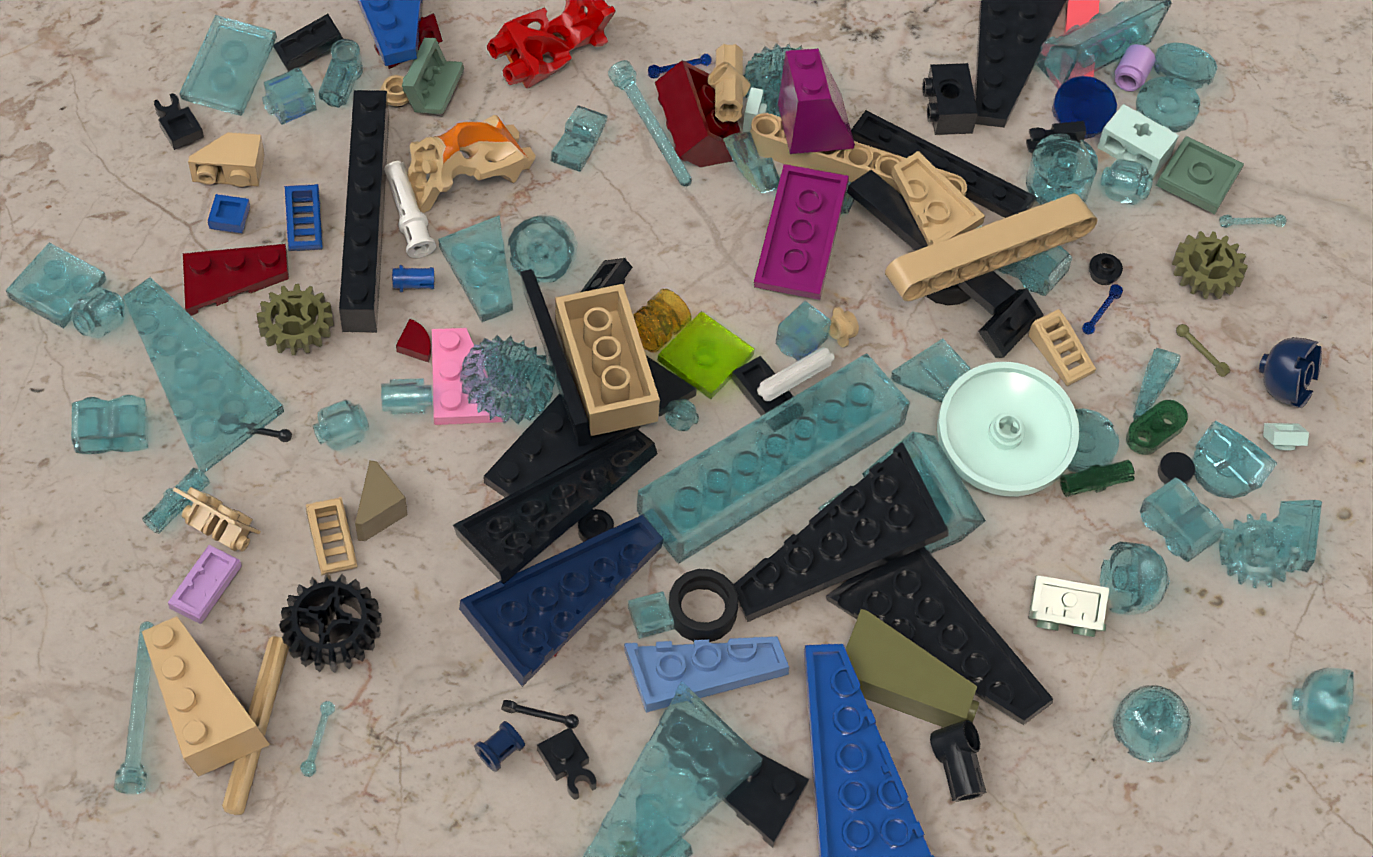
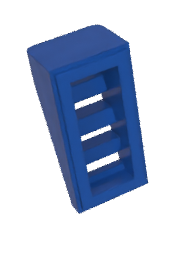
M318 184L284 186L288 251L323 249ZM313 202V206L293 207V203ZM313 213L314 217L294 218L293 214ZM314 224V228L294 229V225ZM315 235V240L295 241V236Z

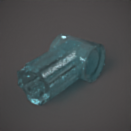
M350 39L339 40L331 47L332 59L318 92L319 99L326 102L328 106L339 108L342 105H346L355 80L360 78L363 73L359 45Z

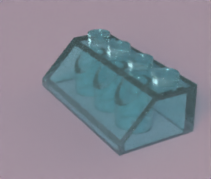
M1130 0L1126 3L1122 1L1111 11L1105 14L1098 13L1089 22L1081 26L1078 24L1074 25L1065 34L1057 38L1053 36L1047 39L1041 46L1042 51L1036 64L1058 90H1061L1062 87L1093 70L1096 72L1121 59L1130 45L1146 46L1150 44L1172 2L1170 0Z

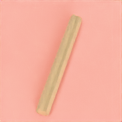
M272 636L268 640L248 711L249 716L264 737L289 647L283 643L282 637ZM261 749L234 761L222 804L224 812L234 815H242L244 813Z

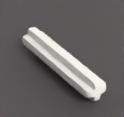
M825 347L816 350L762 381L757 389L758 395H761L765 401L773 400L831 366L834 354L830 353L828 348Z

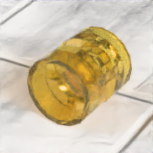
M661 289L647 302V306H642L633 314L643 348L651 353H657L672 339V335L678 334L692 319L686 303L680 296L669 289Z

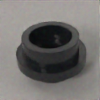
M1108 253L1095 255L1089 263L1091 278L1100 285H1110L1117 281L1123 271L1120 260Z

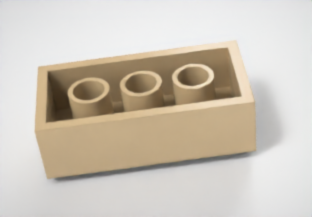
M619 284L555 297L556 325L570 372L588 418L591 436L658 422L660 399L624 285Z

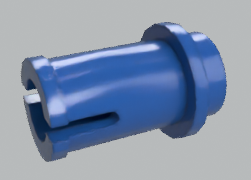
M399 265V268H392L393 289H399L400 292H403V289H434V267L403 268V265Z

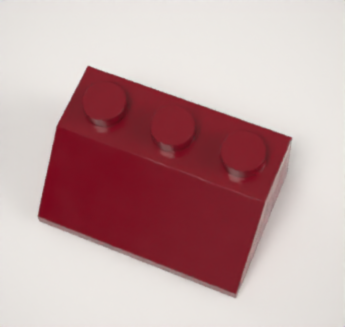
M681 60L655 81L659 94L658 101L663 107L667 119L666 126L672 134L675 143L674 150L677 156L682 161H688L700 168L746 159L749 153L738 121L722 122L715 116V89L708 84L710 74Z

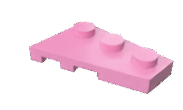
M467 328L432 329L434 425L505 422L503 410Z

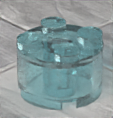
M1054 134L1045 137L1038 143L1037 148L1033 152L1026 175V187L1028 192L1036 197L1035 200L1040 205L1074 193L1078 194L1083 202H1086L1098 166L1096 152L1087 142L1081 139L1079 143L1070 139L1071 135Z

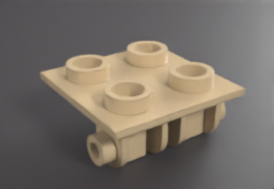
M174 487L173 491L194 502L192 506L187 505L181 516L185 519V523L207 536L212 534V539L226 545L231 550L237 551L239 549L244 551L250 543V539L247 538L250 531L260 534L261 531L250 525L253 520L252 518L238 510L223 505V502L205 492L202 493L193 487H190L187 492Z

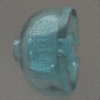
M541 214L525 219L513 229L508 239L511 265L519 275L521 271L534 270L538 283L557 281L571 269L577 257L578 243L573 230L565 221L554 215Z
M1120 541L1112 545L1109 551H1114L1110 560H1103L1100 574V586L1110 588L1108 600H1111L1114 608L1109 609L1113 613L1139 615L1156 608L1163 600L1170 582L1168 569L1163 557L1150 546L1139 543Z
M1325 667L1309 674L1305 678L1302 688L1295 687L1292 697V710H1299L1300 723L1306 732L1324 741L1334 743L1345 742L1351 719L1348 716L1350 704L1353 705L1354 672L1345 668Z
M1143 685L1129 692L1118 705L1113 719L1114 734L1119 743L1121 741L1129 749L1127 753L1148 763L1164 762L1170 759L1172 755L1177 754L1187 742L1191 727L1190 712L1182 698L1171 689L1159 685Z

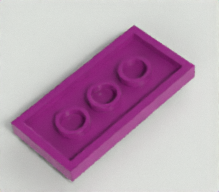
M787 164L783 165L754 279V288L817 300L821 299L847 192L849 176Z

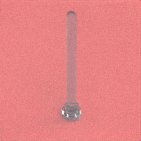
M627 60L615 63L608 71V76L615 87L625 90L680 185L684 187L689 186L692 183V178L635 84L636 71Z
M149 621L143 622L139 629L125 762L120 765V769L115 773L114 789L123 794H140L146 790L147 772L144 771V766L141 764L151 659L142 631L154 626Z

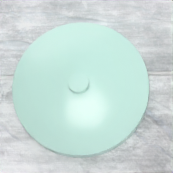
M993 362L969 370L952 384L939 410L937 433L939 444L946 460L965 481L991 494L1024 496L1047 488L1066 471L1078 446L1079 422L1070 398L1051 377L1024 364Z

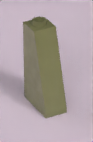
M861 609L845 650L860 682V689L864 698L943 728L967 719L973 723L980 703L973 700L977 686L869 611Z

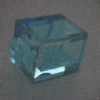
M299 67L264 82L266 96L262 97L263 104L268 114H275L281 125L317 110L314 89Z
M805 300L778 325L775 344L778 345L779 349L786 356L793 357L799 361L813 353L828 339L831 320Z

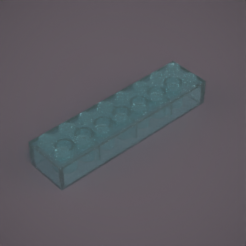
M866 353L639 489L637 512L639 515H643L663 537L662 544L679 564L904 425L910 402Z

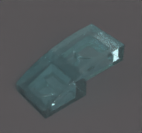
M578 105L565 123L564 134L551 151L550 161L581 172L601 136L608 115Z
M751 132L735 133L723 138L734 163L753 187L761 193L777 190L780 178L772 157L760 159Z
M1217 421L1211 423L1195 446L1217 469L1222 470L1228 467L1252 491L1262 487L1277 465V462L1256 444Z

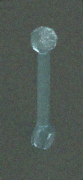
M1282 214L1272 218H1232L1231 215H1223L1219 218V222L1223 228L1230 227L1233 224H1275L1277 227H1283L1287 219Z
M325 701L320 706L322 714L309 756L300 766L302 774L306 777H311L316 773L317 768L314 763L328 717L335 711V706L330 701Z

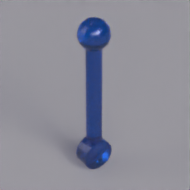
M703 54L700 58L686 62L693 66L699 64L708 66L712 62V57L709 54ZM677 63L662 67L651 65L648 67V76L653 79L658 78L660 73L668 72Z
M1114 284L1110 287L1107 299L1090 322L1083 324L1082 330L1085 334L1091 335L1095 332L1096 323L1113 300L1119 299L1122 296L1123 288L1120 285Z

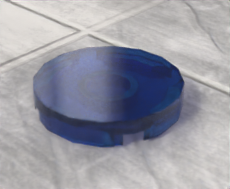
M1079 76L1070 78L1060 86L1053 98L1052 112L1059 123L1084 121L1087 130L1085 139H1088L1103 132L1106 124L1117 112V101L1113 91L1106 83L1094 77Z

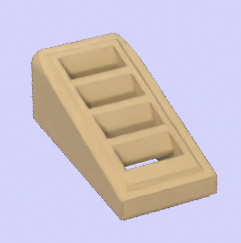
M1060 309L1032 323L1028 335L1066 386L1095 373V366ZM1059 339L1062 341L1061 343L1055 346L1053 344V342ZM1068 350L1071 354L1061 358L1060 354ZM1076 361L1080 364L1070 370L1067 368L1068 365Z
M342 497L306 504L307 519L321 576L357 568ZM337 515L338 520L317 523L318 518ZM340 527L341 533L320 536L319 531ZM343 540L344 546L323 549L322 544ZM343 553L347 555V560L326 563L325 557Z

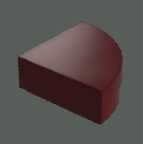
M409 319L396 344V352L429 363L431 342L425 328L415 320Z

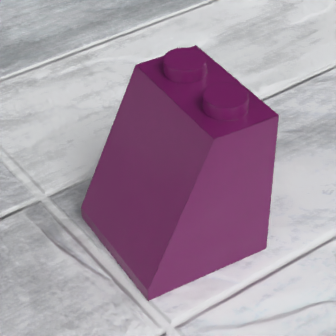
M819 49L786 51L778 108L789 153L854 149L855 143L842 94Z

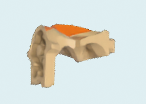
M493 115L482 122L457 123L453 128L440 136L426 137L420 142H411L409 147L412 160L407 175L411 182L420 212L425 213L431 210L440 192H447L451 189L453 185L452 179L459 174L473 175L479 181L500 175L506 180L515 183L522 170L530 169L536 155L530 147L521 148L518 145L519 131L514 125H504L497 115ZM460 151L467 153L469 158H464ZM429 173H430V177H429V180H428V182H427V180H426V174H429Z

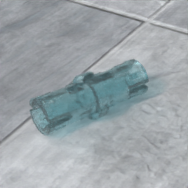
M193 467L175 487L186 492L190 487L202 491L210 484V481L202 471ZM168 488L163 493L164 497L159 503L142 517L146 526L155 533L160 534L191 502V500L173 491L172 488Z

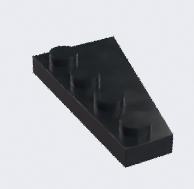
M677 709L673 711L657 738L656 745L692 777L696 776L708 787V791L718 800L722 799L737 813L736 816L747 826L751 825L763 836L762 839L772 848L774 847L808 786V778Z

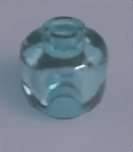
M1118 159L1111 167H1106L1101 178V185L1105 186L1106 196L1109 199L1130 205L1139 203L1141 199L1145 200L1151 191L1153 176L1149 174L1146 165L1126 159Z
M97 287L74 302L71 315L73 325L84 336L102 338L123 324L125 304L121 296L116 292H112L104 287Z
M348 399L320 409L317 416L318 423L313 424L318 442L320 444L326 443L334 451L360 443L365 438V431L369 430L368 420L361 405H354Z

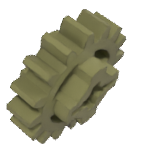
M1199 231L1196 239L1188 235L1184 243H1179L1172 261V265L1176 266L1173 274L1174 276H1182L1181 286L1188 284L1192 286L1191 294L1194 295L1200 290L1203 292L1205 299L1208 298L1210 293H1214L1217 299H1221L1224 291L1231 295L1236 287L1241 286L1248 265L1243 263L1246 255L1243 253L1237 254L1240 245L1236 243L1230 246L1227 243L1229 240L1228 236H1224L1220 240L1217 239L1216 232L1212 231L1210 237H1206L1202 231Z
M295 284L293 291H288L285 286H281V294L268 293L270 303L261 301V312L257 313L259 333L261 337H265L268 347L276 344L278 353H282L286 348H290L291 354L296 355L298 348H303L307 354L310 353L309 345L322 346L321 336L330 337V327L334 326L330 302H325L322 292L314 296L312 286L306 288L305 291L300 290L299 284ZM318 314L317 322L314 325L313 323L316 321L315 316Z

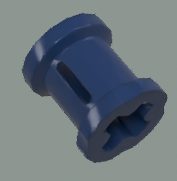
M503 721L496 733L484 743L481 741L476 743L474 748L485 765L496 772L501 768L500 763L514 751H521L525 743L515 728L508 722Z

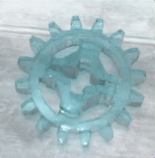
M1262 513L1259 520H1254L1251 514H1247V522L1245 523L1237 519L1233 520V530L1225 528L1224 540L1219 542L1221 565L1227 566V575L1233 576L1238 574V583L1241 585L1247 579L1252 580V587L1256 589L1259 581H1265L1268 588L1272 587V579L1274 578L1285 582L1286 571L1294 573L1296 570L1295 561H1299L1300 558L1298 536H1292V526L1286 525L1281 528V518L1277 516L1270 522L1267 521L1266 513ZM1240 542L1242 546L1239 547V553L1236 554L1235 548ZM1283 547L1284 553L1279 559L1278 554L1280 553V548Z

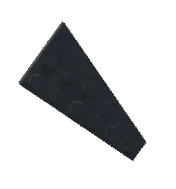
M980 0L975 78V101L978 115L975 124L1005 128L1067 0Z
M646 356L660 399L659 417L669 412L671 406L682 400L688 401L696 396L697 388ZM559 393L483 476L484 484L503 497H507L618 438L641 428V426L591 436L592 441H590V444L579 447Z
M636 429L453 524L455 533L502 584H505L658 454L655 443L639 429Z
M901 442L893 449V453L882 463L878 462L870 468L869 474L854 486L850 485L809 520V524L797 535L792 534L786 539L784 546L771 557L764 558L734 583L738 594V602L747 622L949 536L948 528L904 443Z
M925 546L856 575L826 595L828 602L855 619L858 618L861 609L869 611L977 686L976 696L1022 725L1053 704L1052 696Z

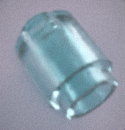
M424 378L390 379V383H381L382 411H391L392 415L426 413V406H432V386L425 385Z

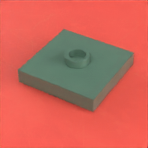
M1185 136L1159 177L1156 186L1216 214L1240 174L1244 163Z

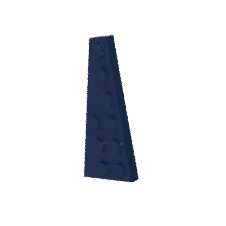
M640 515L516 573L505 584L499 581L460 599L459 610L523 687L662 548L663 537L643 515Z

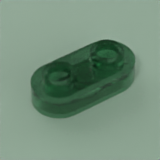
M1160 401L1130 424L1126 433L1128 446L1138 454L1148 455L1154 453L1183 431L1188 420L1187 410L1177 401ZM1163 419L1171 421L1172 424L1165 423ZM1138 437H1143V438H1145L1148 442L1142 441V440H1140Z

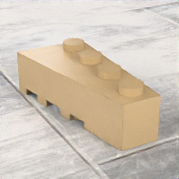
M177 616L142 631L183 759L198 777L270 745Z

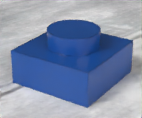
M216 194L208 217L209 229L243 233L250 209L249 199Z

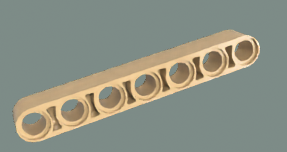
M761 113L753 118L749 146L753 153L787 165L849 176L848 185L868 171L873 170L901 194L892 176V171L896 164L906 158L855 141L854 149L790 154L781 117L769 113ZM936 168L964 196L966 195L967 184L962 177Z
M1070 194L900 256L887 266L885 275L904 301H913L1079 239L1095 228L1098 219L1078 194Z

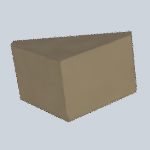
M369 460L355 521L358 541H367L408 515L406 497L377 461Z

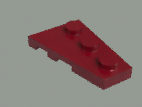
M286 244L183 253L184 295L187 317L199 313L198 309L215 303L216 306L227 303L229 302V297L246 291L251 294L288 280Z

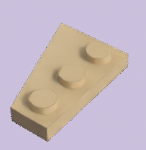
M919 151L893 167L892 176L928 246L974 230L983 224L985 215Z

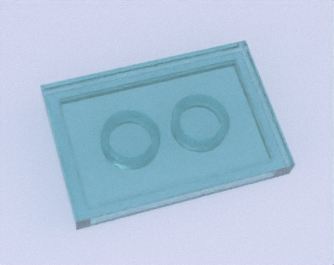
M215 15L179 93L181 100L242 116L277 39L276 31Z

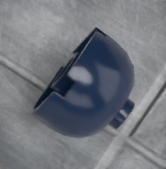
M1298 337L1287 338L1276 344L1269 354L1265 353L1262 356L1259 372L1263 374L1264 385L1267 392L1273 398L1299 408L1307 404L1313 390L1306 389L1312 379L1318 380L1321 368L1322 347L1317 345L1318 341Z

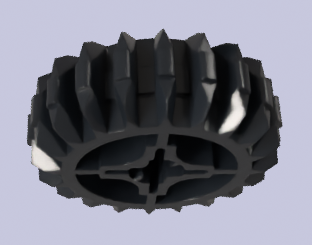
M326 574L324 582L318 583L312 577L310 580L311 587L309 588L298 584V596L288 595V607H282L281 616L284 620L279 623L280 631L283 633V643L290 647V655L294 659L301 657V664L305 668L314 662L315 669L319 673L325 664L330 665L331 671L335 673L338 668L337 664L344 663L345 667L350 669L352 658L363 662L365 658L364 650L373 651L375 647L373 639L379 638L381 631L378 625L382 623L381 613L378 611V601L375 598H371V591L368 587L360 589V582L357 579L347 584L346 577L343 574L340 575L337 581H332L331 576ZM342 604L355 609L361 616V619L354 618L351 613L344 612ZM301 627L309 628L310 632L318 634L319 643L306 637L301 631Z

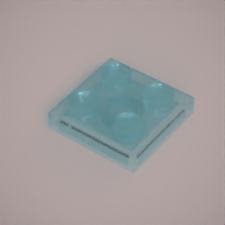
M49 242L6 289V293L9 299L64 329L107 279L103 271Z

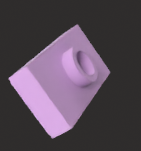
M208 545L168 601L169 609L202 624L241 568V561Z

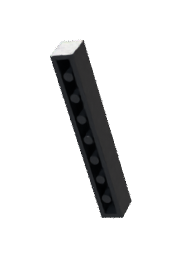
M354 90L339 302L342 332L377 333L386 184L384 168L387 165L389 131L387 91Z

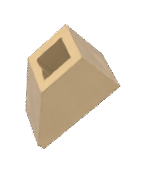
M227 132L189 156L188 164L192 181L203 184L215 183L239 187H259L265 156L262 137L260 134Z

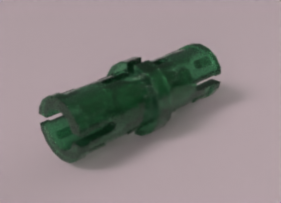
M1128 459L1104 466L1095 464L1081 472L1061 475L1060 480L1066 482H1060V485L1066 497L1093 490L1097 493L1105 491L1106 487L1134 481L1135 477L1133 474H1135L1131 461Z

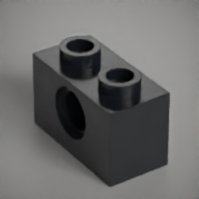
M931 64L928 78H923L922 90L923 96L929 99L927 104L928 122H933L935 135L973 134L978 112L969 64Z

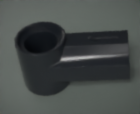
M967 719L932 731L930 736L931 747L936 758L943 763L952 801L972 800L987 793L976 753L980 750L981 742L975 725Z

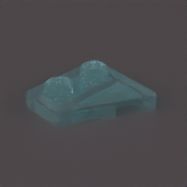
M942 338L894 369L891 373V379L895 383L942 403L952 384L964 373L971 370V368Z

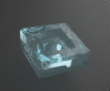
M663 591L628 600V609L638 639L674 630V620Z

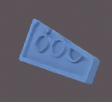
M777 636L730 638L728 643H709V639L694 640V644L672 645V641L656 642V646L639 647L638 643H624L625 654L646 713L789 675V665Z

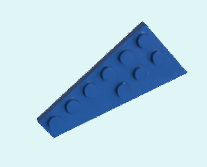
M357 0L385 66L417 59L419 21H421V3L423 0Z
M805 645L804 658L819 857H934V855H931L925 841L922 827L919 821L917 822L910 806L907 792L885 741L883 742L877 729L872 710L868 708L860 689V682L844 645Z

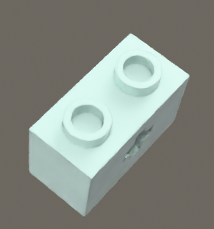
M1123 104L1104 127L1097 148L1153 179L1172 155L1179 135L1149 119L1139 111Z

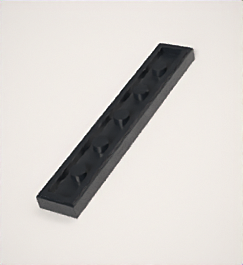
M865 110L851 129L855 142L904 158H908L919 151L935 168L962 177L967 184L965 195L967 199L1004 218L1031 209L1035 202V195Z
M873 170L868 171L848 185L847 193L915 251L928 246L903 196ZM994 271L956 284L991 315L1015 299L1017 293L1016 289Z
M532 269L521 271L524 295L578 446L590 444L592 439L588 418L536 275Z

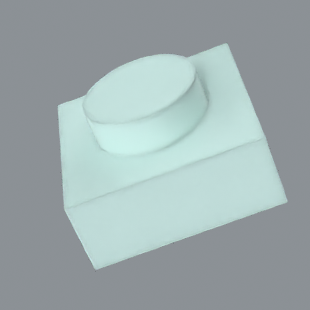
M752 87L750 89L744 114L743 133L750 134L751 123L755 116L767 113L768 104L762 103L764 92L762 89Z
M1264 423L1263 437L1274 445L1276 449L1295 450L1296 446H1308L1309 432L1298 423Z

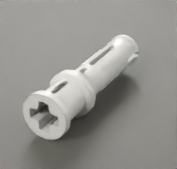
M393 161L385 166L384 171L399 211L398 227L400 232L405 235L408 244L406 252L411 258L425 257L436 249V243L429 235L427 229L429 222L426 215L420 212L404 162Z

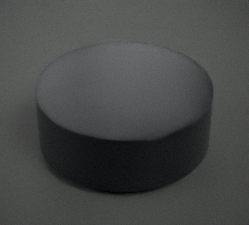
M1170 452L1161 459L1157 472L1160 480L1165 485L1172 488H1182L1190 483L1195 473V465L1186 454Z
M592 509L578 521V535L583 542L614 528V521L610 514L600 509Z

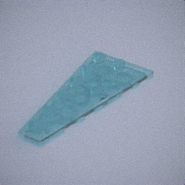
M151 277L123 296L125 305L144 344L147 355L155 369L200 475L204 474L256 434L258 429L264 428L284 413L283 405Z
M681 681L669 707L665 709L656 730L643 748L620 789L611 810L607 812L598 833L591 845L588 846L583 857H662L761 766L763 759Z

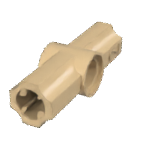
M723 44L716 49V67L708 77V84L715 89V116L722 122H736L742 117L743 97L747 94L751 85L750 81L743 76V50L736 44Z

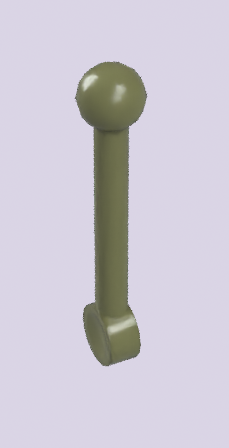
M1186 324L1178 325L1176 328L1177 335L1185 337L1215 366L1219 376L1225 377L1230 373L1229 366L1225 362L1220 363L1189 332V327Z

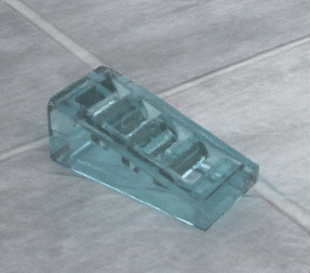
M1160 348L1154 349L1145 370L1133 414L1134 421L1141 422L1162 393L1178 367L1181 359L1179 354Z

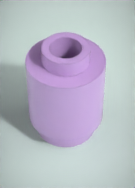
M1130 45L1115 70L1116 84L1125 91H1135L1142 87L1155 64L1154 53L1144 45Z

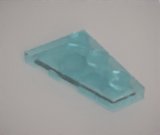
M500 215L438 239L440 250L482 323L513 310Z

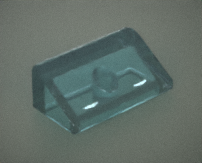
M1281 501L1272 564L1308 573L1316 556L1322 501Z

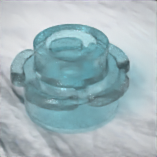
M685 399L669 402V409L665 419L671 427L678 431H688L693 424L698 423L699 415L696 413V407L693 403Z

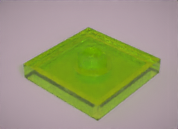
M701 311L658 354L657 361L697 388L698 391L709 399H712L732 378V371L746 364L754 356L755 349Z

